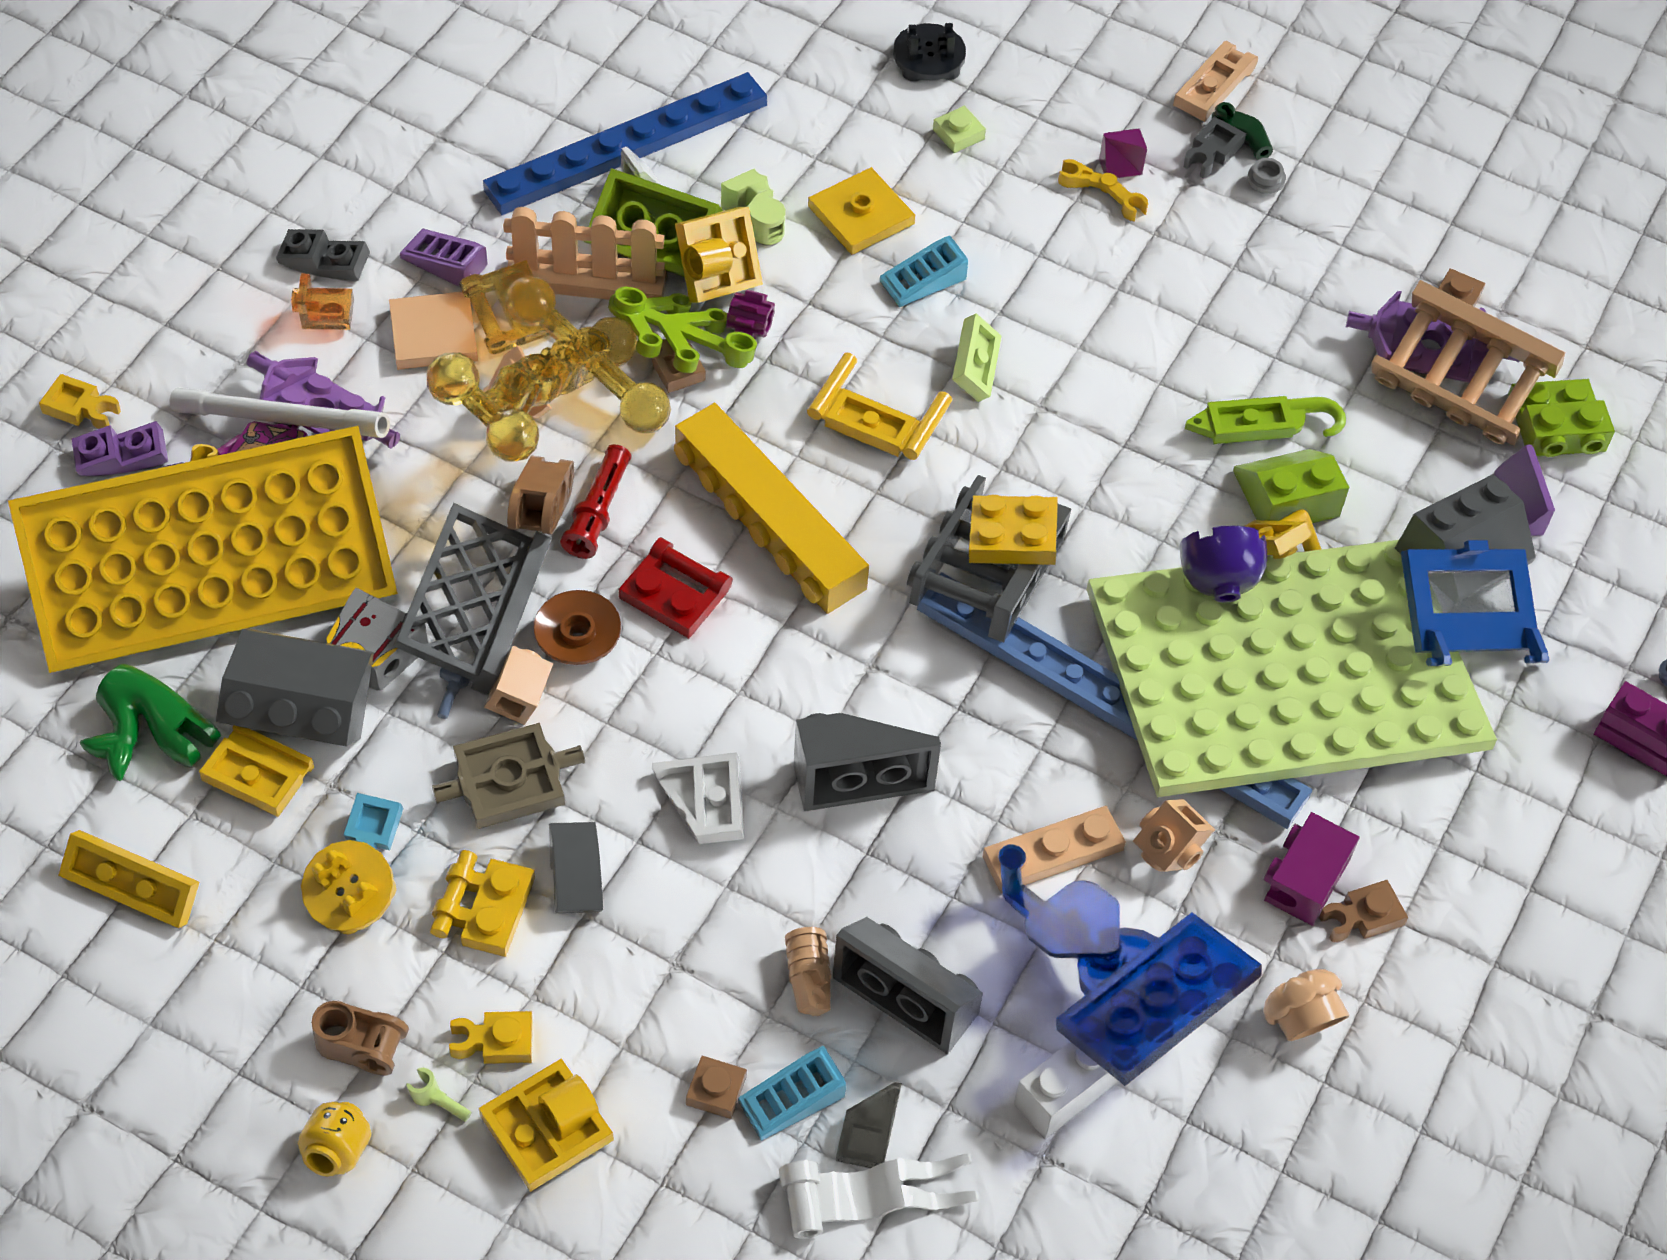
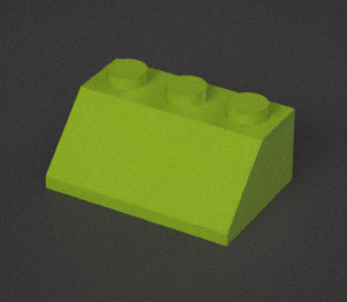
M611 168L588 227H591L593 219L600 215L609 216L614 219L617 230L632 231L633 223L637 220L652 222L656 226V233L664 235L663 249H657V262H665V271L685 277L675 224L722 212L723 210L719 204ZM584 241V243L591 245V241ZM617 244L618 254L631 258V246Z

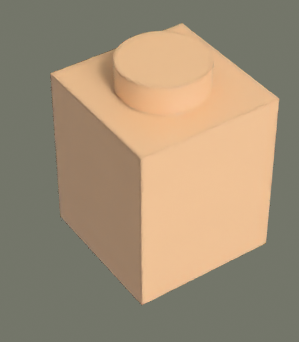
M512 646L507 654L500 675L490 690L484 708L525 725L539 704L553 663L542 659L534 651Z

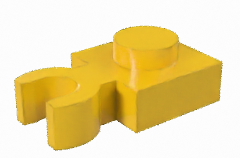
M61 373L39 402L43 414L79 426L83 419L87 418L91 420L92 425L97 429L110 425L108 417L102 413L109 411L119 415L121 412L119 402L115 397L109 395L99 396L97 386Z
M532 1011L484 1012V1025H475L466 1018H456L450 1021L451 1034H465L468 1036L465 1042L449 1043L451 1057L465 1059L472 1056L476 1051H483L484 1064L532 1063Z

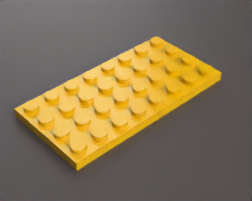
M359 426L8 500L49 673L343 607L355 588L376 598L398 594Z

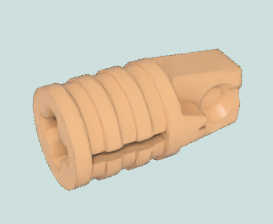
M817 927L798 928L785 935L788 970L790 971L789 981L792 984L798 1012L812 1016H821L830 1011L831 969L829 968L830 961L827 955V936L823 929Z

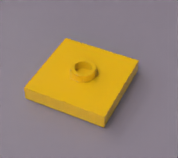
M872 167L808 197V207L851 255L915 224L916 215Z

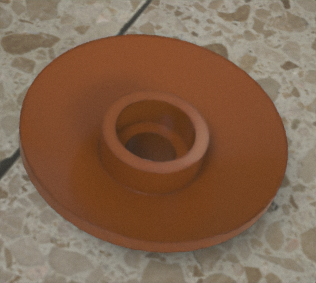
M571 590L553 596L541 606L534 620V635L541 650L550 658L570 665L589 664L605 657L616 646L621 634V620L615 606L602 595L586 590ZM575 633L584 634L583 636H572Z

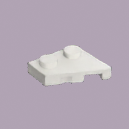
M737 752L652 763L656 779L699 845L744 839L740 760Z

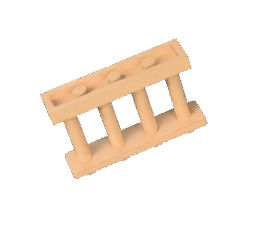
M1420 280L1412 292V307L1416 308L1415 312L1417 315L1390 360L1379 355H1375L1373 358L1372 373L1376 375L1375 379L1390 389H1396L1398 386L1410 392L1411 398L1425 407L1431 408L1435 405L1447 411L1446 415L1460 425L1468 426L1470 423L1482 429L1483 435L1497 444L1504 445L1507 442L1515 446L1519 439L1520 428L1512 424L1513 420L1539 376L1544 377L1547 374L1556 378L1563 366L1565 352ZM1438 319L1451 326L1453 333L1424 379L1404 369V366L1430 323L1436 322ZM1475 338L1487 344L1489 351L1464 393L1459 397L1439 386L1465 342ZM1511 356L1523 362L1525 370L1496 416L1475 404L1502 359Z

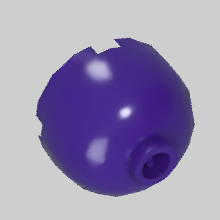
M1217 526L1212 527V536L1200 538L1199 531H1196L1183 538L1179 547L1184 575L1194 589L1207 596H1213L1217 602L1227 603L1239 600L1241 598L1240 594L1250 591L1260 582L1267 567L1266 537L1263 535L1259 538V530L1255 528Z

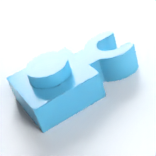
M357 793L344 831L345 839L367 843L376 850L380 848L390 851L404 809L402 804Z

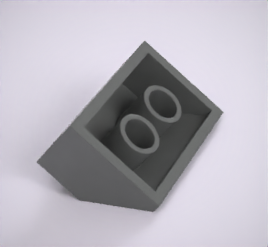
M1494 474L1414 513L1395 546V549L1401 554L1402 551L1408 549H1460L1464 547V541L1488 540L1489 549H1525L1528 565L1536 558L1524 502L1506 483ZM1509 571L1428 572L1429 581L1453 604L1509 575Z
M244 628L240 633L222 677L216 722L347 747L361 739L374 652Z
M868 917L842 928L836 935L833 979L948 1055L980 1012L983 992L978 989L977 985L963 974L955 975L940 965L937 958L929 951L921 948L916 949L903 941L898 932L891 926L883 923L878 924Z

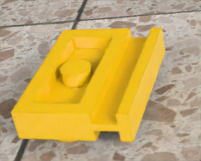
M233 725L232 733L228 738L224 737L200 769L201 780L279 817L303 784L302 779L307 772L313 770V760L311 757L254 730Z

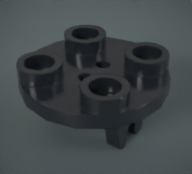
M931 23L910 24L895 39L893 57L906 80L913 82L919 80H953L960 75V70L965 63L966 46L962 37L953 30V23H945V26Z

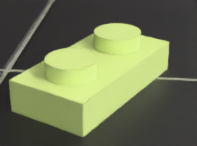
M975 313L964 319L952 380L976 401L980 402L991 396L1002 336Z

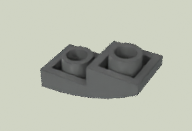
M288 229L276 259L281 265L315 276L359 281L370 251L365 241H329L324 230Z
M596 822L550 823V868L553 870L555 913L603 911L601 865Z

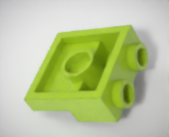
M1589 379L1536 382L1515 417L1520 428L1524 446L1532 445L1536 456L1555 457L1562 454L1606 452L1615 433L1605 401L1596 400ZM1515 383V384H1511V387H1510L1509 392H1508V396L1510 395V393H1511V391L1513 390V388H1514V386L1516 385V383Z

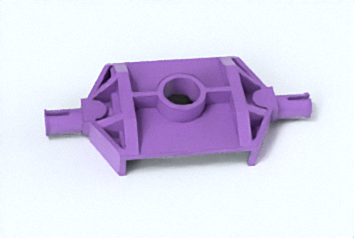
M1397 291L1378 310L1377 315L1373 314L1371 316L1349 310L1346 320V328L1350 327L1369 331L1368 337L1372 338L1378 355L1387 360H1390L1417 315L1415 312L1416 308L1412 307V303L1399 301L1402 291ZM1438 319L1436 322H1431L1404 369L1428 374L1453 333L1451 326ZM1475 338L1467 340L1445 378L1470 383L1489 351L1487 344ZM1426 339L1433 340L1441 348L1437 350L1428 349L1421 341ZM1509 356L1508 358H1503L1506 360L1516 361L1518 363L1520 362L1519 360L1511 356Z
M254 351L247 358V366L264 375L260 400L341 410L359 409L383 412L386 397L381 396L379 404L373 406L361 396L345 390L333 383L328 377L316 373L318 358L283 359L278 362L270 360L258 351ZM303 426L304 428L310 430L315 434L335 431L330 429ZM389 428L384 438L361 436V439L368 441L374 438L392 449V447L398 444L400 433Z

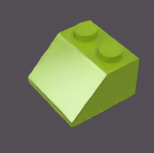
M1312 449L1236 465L1233 468L1234 475L1256 520L1280 521L1299 509L1306 510L1309 513L1312 523L1340 517L1350 488L1334 456Z

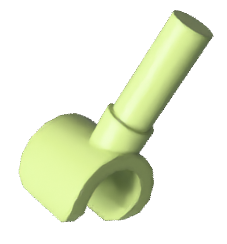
M424 1067L417 1069L419 1077L427 1084L424 1088L417 1089L411 1084L406 1083L409 1093L417 1105L428 1106L434 1103L464 1122L469 1119L472 1112L439 1089L431 1070Z

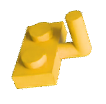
M1303 509L1293 512L1280 521L1254 520L1245 525V527L1259 530V538L1265 535L1267 555H1273L1274 559H1281L1294 554L1298 550L1297 545L1301 543L1304 552L1322 550L1309 513Z

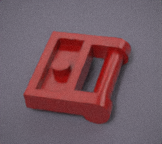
M660 537L652 545L647 557L619 588V599L689 639L728 593L733 578L722 571L715 573L673 549V543ZM666 563L708 587V589L702 594L663 572L660 568Z

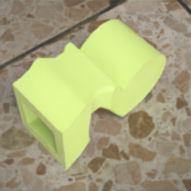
M751 169L721 183V208L729 210L737 207H749L756 242L764 245H773L783 239L785 235L786 209L779 200L773 199V190L768 185L767 176L759 174L755 169Z

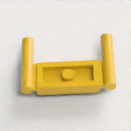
M844 353L807 409V414L814 420L824 419L825 427L894 456L899 457L900 453L903 452L904 456L908 459L916 460L951 404L952 397L947 392H938L924 417L919 421L915 417L845 388L841 389L857 363V358L853 354Z

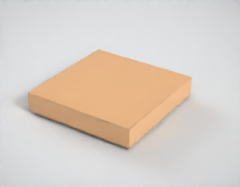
M469 291L389 299L397 370L478 361Z

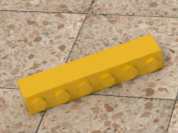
M715 402L675 425L674 452L678 460L684 466L689 465L698 474L703 487L709 493L714 492L723 501L728 514L734 520L739 519L748 528L753 541L759 547H765L774 556L779 569L785 575H791L799 583L808 601L813 604L817 603L826 614H829L867 590L869 564Z

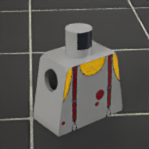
M355 588L325 641V643L374 652L369 687L376 691L383 690L418 658L393 647L407 613L358 588ZM425 623L412 627L408 637L422 644H428Z

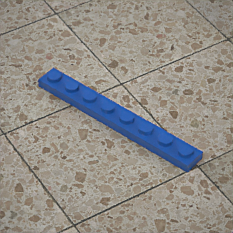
M746 72L484 179V192L499 213L505 215L518 207H524L610 171L611 168L621 167V151L624 147H628L639 158L645 157L767 106V94L750 73Z

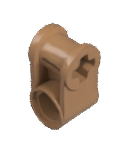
M341 1001L323 1003L315 1010L311 1021L316 1049L321 1056L382 1076L392 1074L395 1066L392 1058L399 1041L406 1038L409 1031L408 1025L393 1015L372 1012ZM332 1026L346 1028L344 1032L335 1036L324 1033L325 1030Z

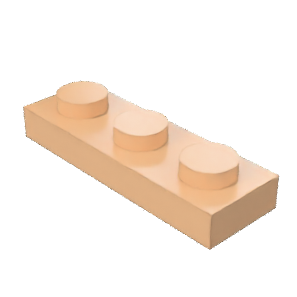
M1103 806L985 847L982 857L1002 894L1124 851L1126 841L1108 807Z

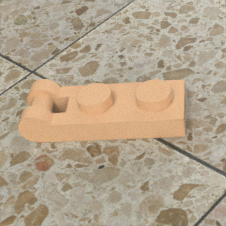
M1224 41L1175 94L1173 106L1205 122L1215 111V107L1227 98L1244 77L1251 75L1257 65L1258 56L1250 52L1244 54L1236 50V45Z

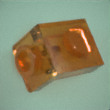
M301 273L299 288L292 289L291 302L292 311L299 312L302 329L351 330L354 305L353 289L312 288L310 274Z

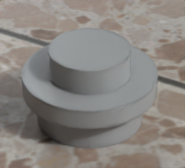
M1261 158L1250 167L1247 180L1250 186L1259 192L1275 193L1283 188L1286 174L1279 161L1272 158Z

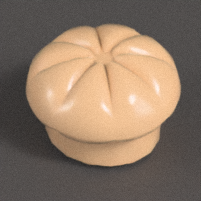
M1326 969L1309 970L1299 974L1297 977L1290 978L1286 983L1276 987L1266 999L1263 1010L1265 1019L1271 1025L1278 1023L1288 1041L1301 1039L1336 1025L1350 1016L1337 993L1338 990H1341L1342 982L1335 973Z

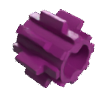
M745 290V294L736 292L729 305L726 326L735 329L734 332L749 334L755 340L757 336L764 338L767 336L772 325L775 303L767 301L768 295L756 291Z

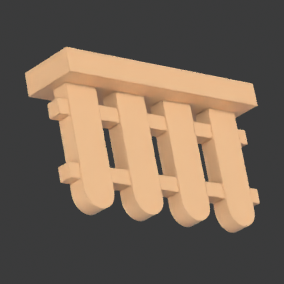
M527 207L514 209L512 218H505L504 232L512 233L513 245L507 246L506 249L508 265L504 278L505 289L609 300L618 288L634 287L641 290L647 298L664 296L667 271H665V262H657V249H663L664 235L657 234L656 226L648 220H637L633 223L632 231L617 230L616 222L609 216H597L593 219L591 227L577 226V221L573 214L559 211L553 215L552 222L547 223L538 222L536 213ZM538 236L551 237L552 250L539 249ZM578 240L591 241L592 255L578 253ZM617 244L631 246V259L618 258Z

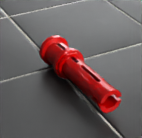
M612 444L606 449L605 456L593 479L585 501L575 506L572 513V525L569 530L562 534L561 546L572 556L588 559L595 556L597 552L599 534L607 529L610 521L608 508L618 489L625 469L632 458L629 450L621 445ZM578 539L581 540L579 545L576 543Z

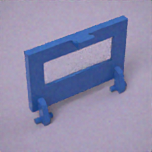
M1488 540L1464 541V547L1460 549H1408L1401 552L1415 653L1432 654V658H1427L1426 660L1427 666H1450L1452 659L1449 652L1529 650L1530 655L1524 657L1526 664L1549 662L1547 648L1537 628L1525 549H1489Z

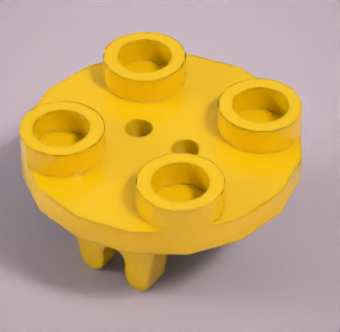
M353 840L332 843L317 852L306 866L301 882L303 904L311 917L327 929L339 931L347 935L363 930L379 920L389 907L397 889L392 868L383 854L367 843ZM354 876H357L358 881L356 883H351V879ZM340 889H344L342 896L337 895Z

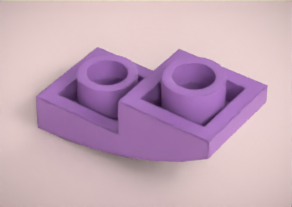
M157 421L117 434L112 426L109 425L71 439L76 472L80 476L127 473L168 462L164 432Z

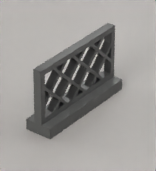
M453 503L393 647L472 680L471 689L487 695L500 675L552 538L538 531L531 538ZM456 519L472 526L477 538L460 542L453 528ZM447 540H449L451 546L445 547ZM503 540L517 546L518 549L515 556L500 560L492 542ZM482 546L490 564L473 568L465 551ZM456 554L464 572L446 576L439 560L440 558ZM510 567L509 572L507 574L505 568ZM495 571L503 586L502 590L486 594L478 576ZM433 574H435L437 580L431 581ZM469 580L477 598L460 603L451 585ZM442 588L450 606L432 611L425 594L426 592ZM497 601L495 608H493L491 602ZM482 606L489 623L488 625L473 629L464 611ZM420 608L423 615L416 616ZM455 614L463 633L445 638L437 619ZM427 623L436 641L422 644L409 638L408 635L412 627ZM483 635L482 641L480 643L477 637ZM468 640L475 654L472 665L455 658L450 646Z

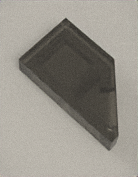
M894 1082L846 1110L836 1161L865 1168H872L886 1161L902 1083Z

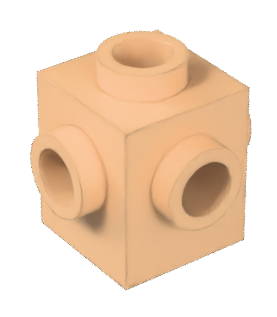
M1184 799L1166 800L1160 808L1152 809L1142 819L1139 825L1142 830L1133 842L1143 851L1141 853L1142 858L1152 868L1164 872L1188 870L1201 858L1203 854L1201 846L1215 829Z

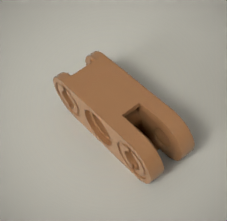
M530 456L510 495L507 515L509 529H526L540 531L548 535L553 534L571 496L574 480L573 461L560 459L558 463L545 461V458L541 456Z

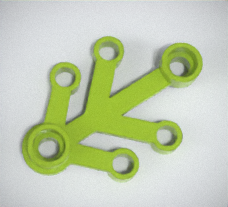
M620 287L609 299V311L618 320L629 323L637 335L636 351L648 358H654L660 354L663 340L658 334L652 332L648 323L658 326L675 352L673 366L680 372H695L700 358L699 353L690 347L685 338L723 353L725 362L734 368H744L754 359L757 342L749 334L732 332L725 339L715 335L723 333L726 329L727 313L721 309L709 308L706 311L690 312L692 303L689 301V297L684 294L673 293L665 297L647 298L641 290L634 287ZM659 311H666L668 314H664Z

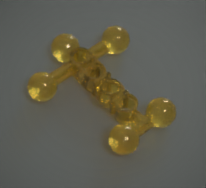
M524 276L516 279L507 289L505 308L511 319L523 327L541 326L556 340L552 347H546L542 349L540 354L524 356L512 365L502 367L491 389L485 392L479 388V371L472 359L460 352L441 354L428 366L426 375V386L433 398L444 405L463 404L487 427L486 443L494 456L505 462L525 460L537 449L539 427L532 415L528 414L532 406L537 407L550 404L560 395L568 394L593 381L595 378L621 401L619 406L620 415L628 428L637 433L659 431L669 421L671 413L670 400L664 389L654 383L636 384L618 368L625 365L636 353L637 335L630 323L620 317H605L599 319L592 327L577 330L555 309V293L549 283L538 276Z

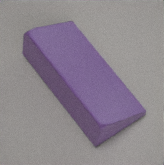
M1525 445L1495 470L1494 475L1506 483L1523 500L1531 536L1544 535L1555 512V508L1534 447L1532 445Z

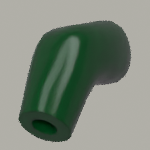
M1228 102L1219 103L1215 107L1211 119L1215 116L1246 133L1244 143L1251 149L1257 160L1271 156L1273 147L1263 124L1258 119L1235 111V107Z

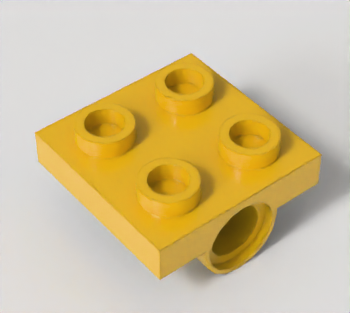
M737 207L675 224L689 301L691 303H700L763 285L749 207Z
M562 1058L478 1108L481 1119L530 1192L614 1141L613 1132L599 1113L596 1100L587 1084L579 1075L572 1074Z

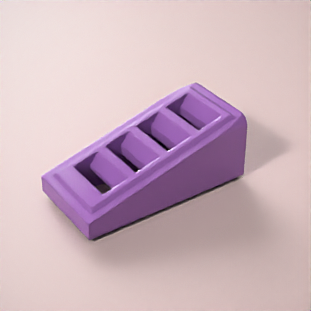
M424 228L400 252L401 259L464 290L471 285L488 265L485 246L470 240ZM425 243L429 244L423 252L418 251ZM436 248L439 249L436 255L431 254ZM447 254L450 255L448 259L444 258Z

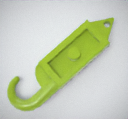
M1287 396L1216 401L1207 402L1206 409L1188 419L1185 429L1212 438L1213 444L1292 438L1293 435L1303 429L1306 413L1324 412L1331 415L1335 421L1331 428L1323 431V436L1330 437L1337 435L1343 430L1346 425V414L1337 402L1318 396L1287 399Z

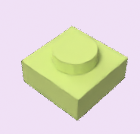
M965 105L935 118L933 122V131L953 153L985 140L986 128Z

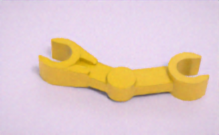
M1074 159L1063 160L1062 171H1059L1058 183L1066 188L1089 186L1099 188L1102 192L1111 195L1122 205V215L1129 221H1135L1137 210L1134 207L1139 208L1146 215L1148 199L1143 194L1137 192L1130 193L1117 181V177L1114 174L1093 172L1092 169Z

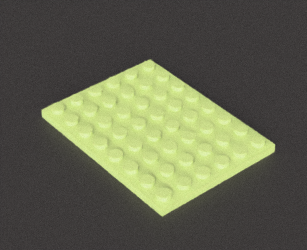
M1399 540L1298 552L1281 559L1267 556V567L1260 582L1250 591L1240 594L1241 598L1239 600L1227 603L1217 602L1213 596H1207L1194 589L1184 575L1182 567L1088 580L1086 590L1115 674H1117L1120 683L1119 687L1157 797L1493 750L1497 738L1459 652H1449L1452 659L1450 666H1427L1426 660L1427 658H1432V654L1415 653L1401 554L1395 549ZM1430 588L1434 613H1441Z

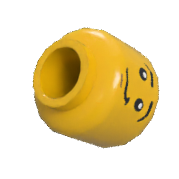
M327 1102L321 1104L313 1111L298 1139L297 1144L304 1164L311 1171L321 1176L329 1177L348 1173L356 1166L371 1137V1129L362 1111L354 1104L349 1102Z

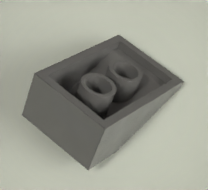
M815 713L803 719H796L793 767L804 812L935 791L941 749L939 737L844 713L828 715Z

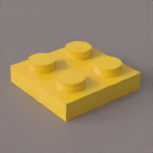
M973 495L969 563L1056 565L1058 497H1042L1038 495L1029 497Z

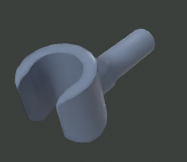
M441 667L440 678L446 680L449 684L446 687L437 716L447 719L456 694H458L460 688L466 687L470 680Z

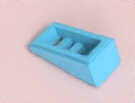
M949 235L930 244L880 275V282L896 304L902 307L966 280L968 258ZM934 267L937 271L933 272L931 268ZM919 273L923 279L919 281L915 274ZM905 279L910 287L905 289L900 280Z
M821 1046L738 1097V1103L762 1141L845 1098L846 1082L826 1048ZM818 1072L825 1085L820 1087L812 1074ZM801 1081L809 1095L803 1098L795 1083ZM783 1090L792 1106L786 1109L777 1092ZM764 1099L768 1101L776 1115L771 1120L768 1119L759 1104Z

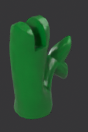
M121 664L105 675L96 692L97 703L112 722V733L83 739L80 741V745L92 756L107 759L111 775L116 780L122 781L129 767L133 748L138 739L139 714L144 716L159 748L172 760L188 767L195 765L201 759V755L197 748L182 735L186 732L205 746L213 747L220 739L221 733L209 719L169 686L140 669L127 664Z

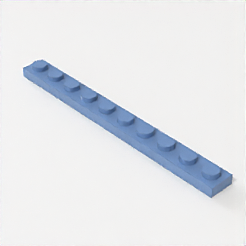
M941 572V573L939 574V575H941V576H943V577H946V578H948V579H951V580H954V581L958 582L957 580L951 578L950 576L946 575V574L943 573V572ZM927 590L917 606L918 611L1137 740L1119 687L1120 683L1117 674L1020 617L1017 619L1004 643L988 637L992 619L986 617L985 611L932 590ZM1294 778L1220 788L1223 792L1286 829L1290 827L1300 813L1313 790Z

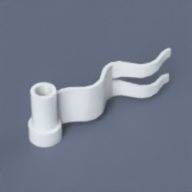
M970 1153L935 1162L895 1159L867 1170L850 1173H819L818 1164L815 1161L809 1160L791 1162L779 1168L781 1188L788 1195L793 1234L795 1238L799 1239L812 1238L822 1234V1223L865 1221L902 1208L916 1207L931 1211L945 1210L979 1201L977 1191L938 1194L901 1184V1181L937 1178L971 1164Z

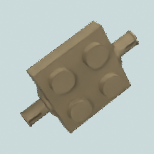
M539 722L453 746L454 756L458 765V779L432 785V790L437 804L463 796L465 802L472 809L477 828L481 829L565 805V796L559 781L560 769L581 763L584 764L585 757L581 745L555 752L545 740Z

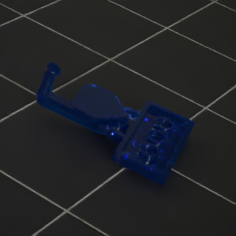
M1008 844L1003 846L999 852L1003 897L1007 903L1026 918L1025 932L1028 939L1051 957L1078 959V980L1081 991L1085 996L1056 1018L1057 1031L1124 1086L1129 1084L1262 976L1261 963L1193 912L1159 938L1144 930L1127 927L1120 928L1119 901L1098 884L1084 880L1075 881L1066 885L1048 900L1044 901L1022 884L1021 867L1026 861L1024 850L1017 845Z

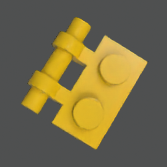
M462 850L457 862L450 865L445 879L448 885L444 896L436 901L433 908L432 916L435 919L430 933L438 938H447L451 926L463 928L460 937L462 946L506 957L533 886L535 870L490 858L485 874L476 872L473 869L478 856L469 850ZM465 890L477 893L471 909L460 906Z

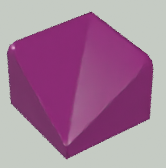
M1140 128L1103 133L1099 156L1103 173H1112L1117 178L1142 175L1147 145Z

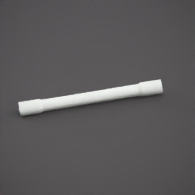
M179 387L171 392L169 399L171 409L174 412L203 416L212 414L330 430L359 426L361 436L384 438L390 428L389 417L383 412L359 409L341 410L212 394L209 391Z

